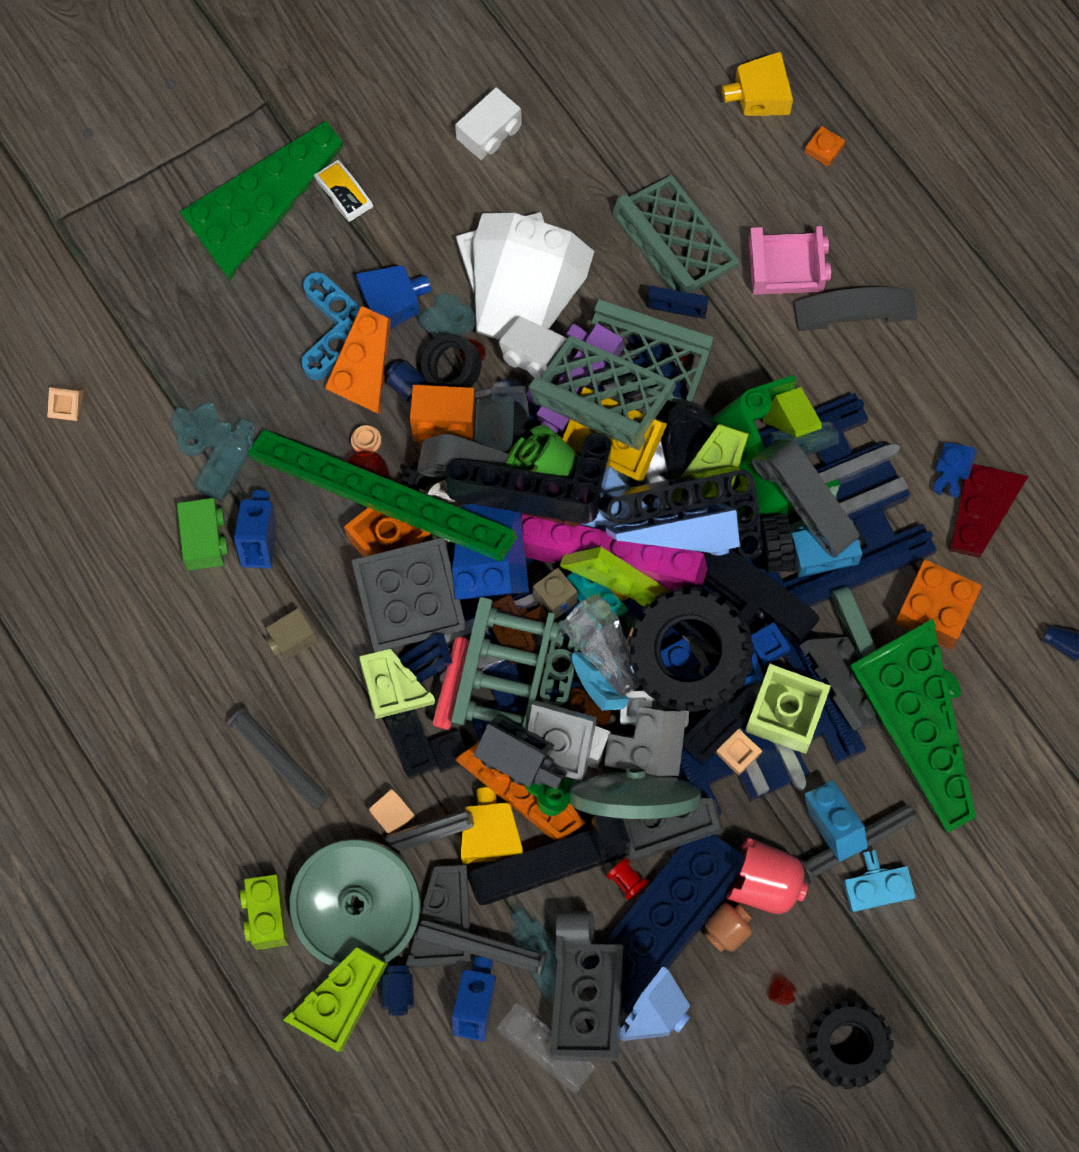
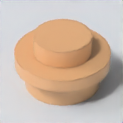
M360 426L352 433V447L361 455H371L380 448L381 435L373 426Z

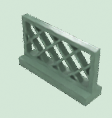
M672 175L630 197L625 194L616 200L612 214L669 289L692 293L739 267V259ZM669 186L676 195L675 201L659 197V192ZM640 201L653 203L652 213L640 211L635 204ZM657 205L674 208L672 218L655 214ZM677 209L688 211L693 216L692 222L676 219ZM654 222L670 225L669 235L657 233L653 228ZM674 226L691 230L689 240L673 236ZM694 231L706 233L710 238L709 244L693 241ZM671 244L688 247L686 257L674 255L670 250ZM691 248L708 252L706 262L690 258ZM712 253L723 255L728 263L724 265L710 263ZM688 266L705 269L704 276L694 280L688 273Z
M598 299L588 334L590 335L597 323L610 326L613 332L621 338L632 334L640 336L644 346L628 353L625 347L623 349L625 355L620 358L633 363L632 357L647 351L654 365L645 369L650 371L656 369L657 373L663 377L664 375L660 367L675 360L682 375L671 380L677 383L685 379L690 390L686 400L671 394L666 402L674 405L682 404L683 402L692 403L708 357L714 346V337ZM617 329L622 330V331H625V332L619 334L618 331H617ZM646 339L652 340L653 342L648 344ZM659 344L669 346L673 356L657 363L651 348ZM674 348L679 349V350H682V351L679 352V353H676V351H675ZM689 353L700 356L701 359L698 367L686 372L679 358ZM635 374L624 379L618 377L620 386L633 383L631 381L637 379ZM695 374L693 382L691 383L689 377ZM614 377L603 380L616 385ZM660 385L652 389L645 387V395L650 397L659 395L661 393L660 390L664 387ZM641 389L634 390L635 392L641 393Z
M569 336L540 379L535 377L529 386L534 403L592 430L605 434L638 451L645 442L644 434L676 388L674 381L573 336ZM573 347L585 353L586 358L570 363L567 360V356ZM601 361L610 363L612 370L598 374L593 373L591 364ZM588 366L591 376L573 381L571 370ZM567 372L569 382L560 385L550 383L554 375ZM633 373L637 375L638 381L620 386L617 376ZM614 377L616 388L603 392L598 391L596 382ZM593 383L595 394L585 397L576 394L575 388ZM655 384L664 387L659 395L646 398L645 387ZM641 389L642 400L625 404L622 394ZM619 395L622 406L611 409L602 406L601 400ZM646 407L647 414L641 423L629 418L627 412Z

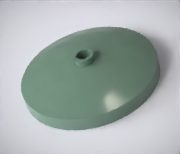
M629 768L626 769V772L601 774L575 782L570 787V804L583 812L605 817L624 819L667 818L697 810L701 805V789L691 782L676 777L654 776L646 774L645 769Z
M344 839L321 848L301 867L296 875L290 894V915L298 938L313 956L335 968L356 947H360L385 962H389L411 940L418 926L421 913L420 890L411 868L399 854L389 847L367 839ZM358 896L359 900L364 902L363 906H355L353 898Z

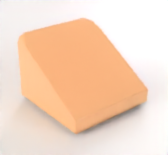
M64 385L49 387L47 417L78 421L84 388Z
M393 789L388 791L368 810L370 815L388 835L398 832L415 817Z

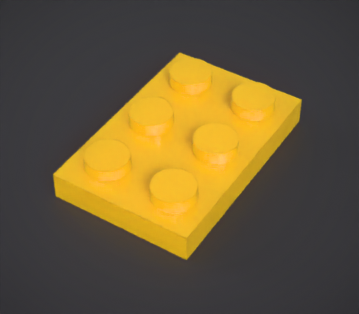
M583 387L580 396L585 397L595 394V390ZM612 398L601 400L602 406L608 409L622 406L621 402ZM638 410L627 412L629 418L638 423H641L646 415ZM655 418L644 434L645 442L639 451L610 438V466L637 481H643L667 423ZM570 419L562 439L576 452L581 453L584 439L589 434L599 432Z

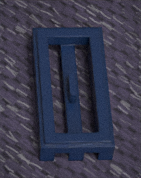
M650 286L647 308L704 319L706 318L709 296Z
M444 634L433 635L399 658L401 664L417 677V681L420 684L453 663ZM442 654L443 658L439 659L438 661H436L426 669L422 670L418 674H415L416 670H418L425 664H429L436 657Z

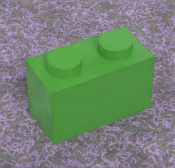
M214 498L177 503L182 556L187 570L225 566L224 555H228L229 550L226 536L221 537L220 526H225L223 507L218 508Z

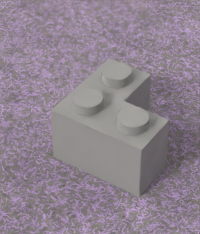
M638 707L635 735L608 734L604 766L624 770L641 768L646 770V774L654 776H679L687 712L662 707Z

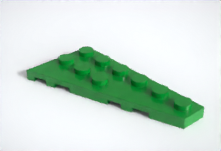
M327 121L180 211L183 220L229 282L236 275L235 271L244 261L247 262L253 255L252 251L256 246L270 235L292 209L295 200L309 189L310 183L315 178L314 174L326 168L342 150V140Z
M933 618L851 664L850 668L946 833H949L976 818L969 781L966 776L962 748L959 743L956 720Z

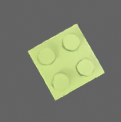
M769 664L745 732L806 754L831 686Z

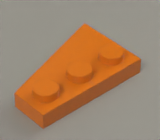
M361 306L325 386V389L378 414H381L382 403L380 402L385 379L383 374L385 356L388 351L390 318Z

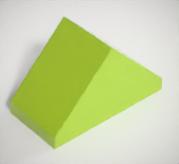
M802 387L776 395L772 400L770 412L763 418L764 423L796 438L822 429V423Z

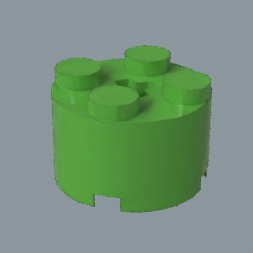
M540 425L530 430L533 435L527 440L521 437L515 443L505 461V466L508 468L568 478L572 470L577 467L579 455L549 426Z

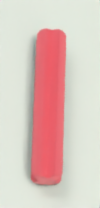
M456 637L454 639L450 655L453 663L447 666L433 719V725L439 729L449 730L451 727L452 715L470 642L467 638Z

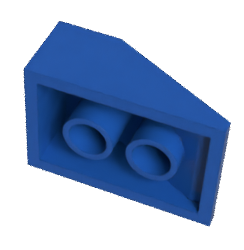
M476 504L461 505L460 508L515 530L518 537L502 562L455 544L452 566L455 600L529 592L521 513Z

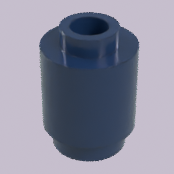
M397 361L387 371L389 376L387 384L407 402L412 401L413 385H428L424 376L408 361L402 363Z
M408 966L386 967L383 976L380 978L381 1007L383 1010H388V1015L390 1016L407 1015L408 1009L415 1007L413 975L410 974Z

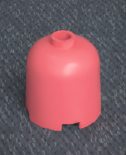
M746 838L741 846V850L746 851L740 872L742 877L730 890L726 899L771 914L779 915L788 912L793 908L797 900L800 902L804 900L808 890V883L803 882L805 872L802 863L798 858L752 838Z

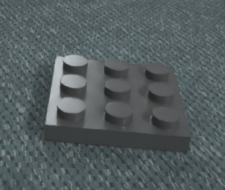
M443 538L351 560L374 653L427 640L435 634L447 635L467 629L460 600H455L453 573Z

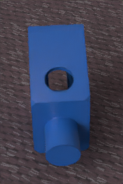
M404 266L356 274L366 307L390 318V329L416 316L420 312L417 297L432 292L426 275L410 280Z
M264 490L253 491L251 500L244 499L240 503L234 540L241 567L272 569L276 517L273 502L270 501V494Z
M475 957L472 969L463 970L452 1016L453 1036L483 1042L486 1040L496 988V976L491 974L493 961L490 959Z

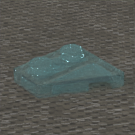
M831 421L822 423V429L799 437H794L783 431L771 432L772 443L775 440L793 441L803 450L806 456L839 443L838 430Z

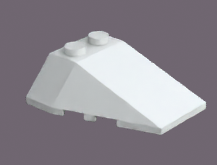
M483 213L473 241L476 333L500 340L520 316L550 329L562 310L586 280L594 251L574 233L517 213Z

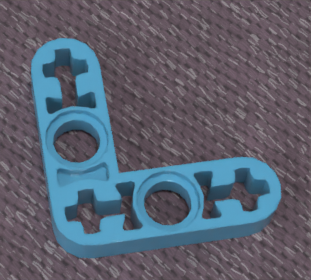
M315 272L308 275L304 280L303 286L306 297L333 321L336 326L305 353L302 358V367L308 378L311 380H321L333 370L341 352L331 350L329 344L334 339L346 341L353 326L349 316L352 313V318L355 320L361 307L326 275ZM316 284L319 286L322 284L323 291L328 296L324 299V295L319 290L313 291L312 285ZM337 300L346 303V308L339 313L333 312L330 309V305ZM322 350H324L327 354L325 357L323 356ZM321 360L322 367L320 369L316 367L311 369V361L318 363Z

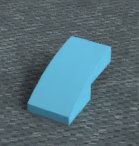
M596 651L574 652L571 658L577 675L589 696L602 711L625 709L629 698L610 681L615 669Z

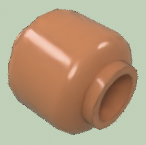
M723 903L706 920L705 927L707 930L704 932V935L719 951L723 952L726 949L727 951L734 952L752 935L753 930L749 924L752 916L740 904L734 908L728 903Z

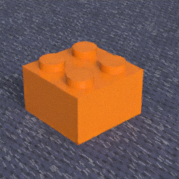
M413 385L410 422L414 442H419L422 445L423 440L440 434L454 435L474 442V426L477 413L474 388Z
M370 508L364 510L344 526L347 539L363 557L433 540L431 533Z
M924 559L894 624L912 631L934 618L938 644L952 650L962 632L982 585Z

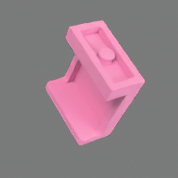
M816 226L814 233L763 235V227L750 229L748 243L752 295L824 292L826 281L831 280L830 263H825V254H828L829 241L828 236H823L822 226Z

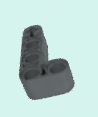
M440 434L423 440L417 472L428 477L442 478L445 477L447 464L457 459L506 467L505 461L508 453L458 436Z
M775 440L752 459L753 467L763 479L778 484L819 545L828 555L836 558L859 538L858 530L803 450L796 443L790 440Z

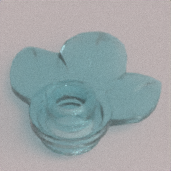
M441 294L436 296V307L425 310L417 321L423 329L434 333L433 339H435L439 335L448 333L459 336L469 333L475 326L476 316L469 306L461 305L456 296ZM464 315L462 321L456 322L458 317Z
M212 402L199 406L192 413L178 407L171 420L172 428L178 435L177 445L180 451L187 456H197L203 453L207 447L221 445L229 437L232 430L231 424L218 422L217 412ZM191 439L198 440V443L196 445H188V442Z

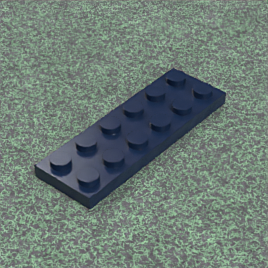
M716 835L682 845L603 943L605 945H624L626 949L622 1011L628 1015L633 1011V1007L640 995L663 966L667 970L671 967L706 920L742 877L740 872L745 856ZM593 955L584 968H595L599 964V957Z

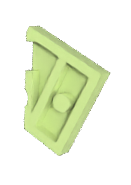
M391 649L359 656L375 719L435 704L434 696L430 692L428 693L417 681V677L401 664L400 659Z

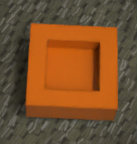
M821 126L806 146L805 153L830 167L844 148L846 140Z

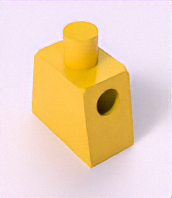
M781 52L739 65L736 71V83L722 85L724 103L740 100L743 114L746 116L790 115L793 97Z
M489 787L477 789L478 806L465 807V810L473 815L474 826L464 830L462 833V864L501 861L522 854V845L510 803L497 804L496 793Z

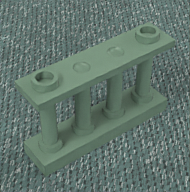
M480 597L451 723L465 726L466 720L472 721L473 718L491 722L500 714L521 727L528 729L531 707L537 698L549 640L556 641L560 623L554 622V613H548L546 623L499 613L496 608H492L493 600ZM495 624L543 635L540 653L536 654L492 644L489 639H485L487 627H494ZM492 656L536 666L533 683L529 685L485 675L483 671L478 670L480 658ZM480 687L528 697L529 701L525 716L477 706L476 702L471 701L473 688L479 690Z

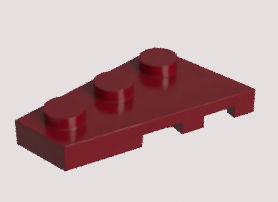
M973 464L968 480L964 479L950 552L980 558L1029 476Z

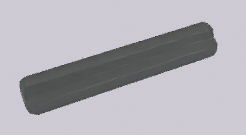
M462 810L387 835L385 837V844L397 853L458 833L474 826L473 815L467 810Z

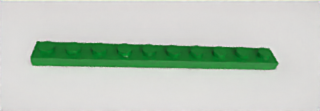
M267 430L262 431L248 451L251 460L499 562L503 561L518 537L513 529Z

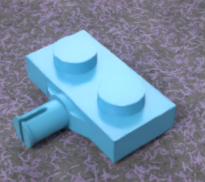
M877 851L864 852L863 855L868 872L860 877L843 881L851 913L915 899L908 866L892 870L880 869Z

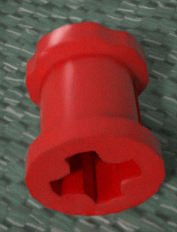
M625 858L606 877L608 880H613L625 893L624 898L629 901L646 887L648 881L646 878L642 879L630 866L631 861Z

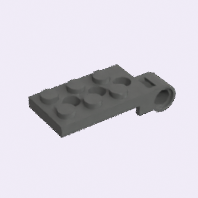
M558 911L555 948L557 971L550 1044V1058L552 1060L618 1061L626 949L624 945L594 944L595 923L592 911ZM591 955L599 957V964L595 968L585 969L582 966L586 957ZM587 987L597 989V995L591 1001L580 999L582 990ZM592 1019L595 1021V1026L591 1032L586 1034L578 1032V1025L582 1020Z

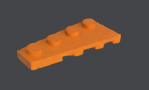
M479 742L456 759L459 764L503 800L510 803L514 809L555 842L569 837L585 824L571 804H568L566 810L556 816H548L541 812L538 808L537 797L529 793L524 785L514 783L508 775L497 769L486 767L480 759L473 756Z

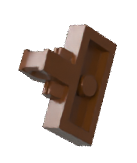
M511 595L494 602L492 606L499 613L544 623L547 622L548 614L543 605L530 612H527L526 608L518 610ZM495 624L494 627H491L501 646L532 653L539 652L532 638L536 635L535 633ZM508 660L510 666L518 663Z

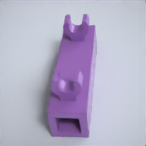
M598 323L590 335L575 324L567 332L568 336H573L618 357L625 348L623 338ZM579 350L572 362L586 358L585 353ZM606 361L591 364L594 374L611 369L610 363ZM588 366L571 370L573 381L591 376ZM567 372L563 373L556 385L569 382ZM602 381L596 382L597 387H599ZM593 383L575 388L576 394L579 396L581 395L583 387H588L594 390ZM529 389L526 393V395L528 396L527 399L534 403L533 397ZM540 406L541 408L537 412L538 420L541 422L540 425H547L554 432L563 436L570 419Z

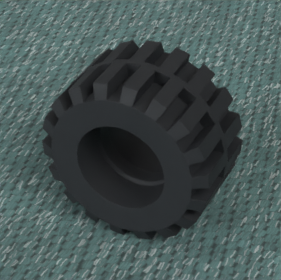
M840 1001L839 1004H832L819 1014L809 1028L810 1031L806 1037V1043H808L806 1054L811 1059L810 1066L813 1070L816 1069L818 1071V1077L823 1081L826 1079L831 1082V1086H842L844 1089L863 1087L880 1076L891 1061L892 1054L890 1053L891 1049L894 1048V1042L890 1040L892 1031L890 1026H885L883 1015L880 1014L878 1016L873 1012L875 1008L870 1005L867 1007L862 1006V1002L854 1001L853 1003ZM851 1026L858 1029L864 1035L868 1044V1053L863 1061L858 1064H847L840 1061L834 1055L830 1045V1038L837 1028Z

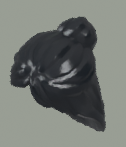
M683 402L682 404H677L664 418L663 422L667 423L664 433L668 456V473L671 479L683 475L716 429L712 421V414L698 403Z

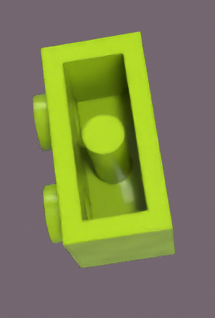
M277 874L244 879L245 889L240 890L242 908L248 909L249 921L244 922L246 941H251L256 950L289 945L282 884Z

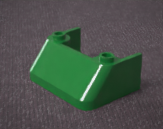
M795 375L747 390L715 414L712 420L715 427L723 424L750 433L739 468L750 472L754 478L760 518L787 514V517L798 514L778 484L763 479L752 465V459L765 449L754 421L768 415L771 410L772 400L776 395L794 389L796 383ZM739 474L736 476L733 490L740 485L741 479ZM838 479L825 483L835 498L840 487ZM744 505L739 507L742 517L745 514Z

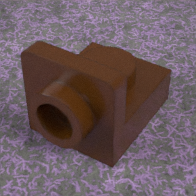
M578 688L572 689L565 708L597 717L596 726L605 730L613 710L602 711L586 690Z

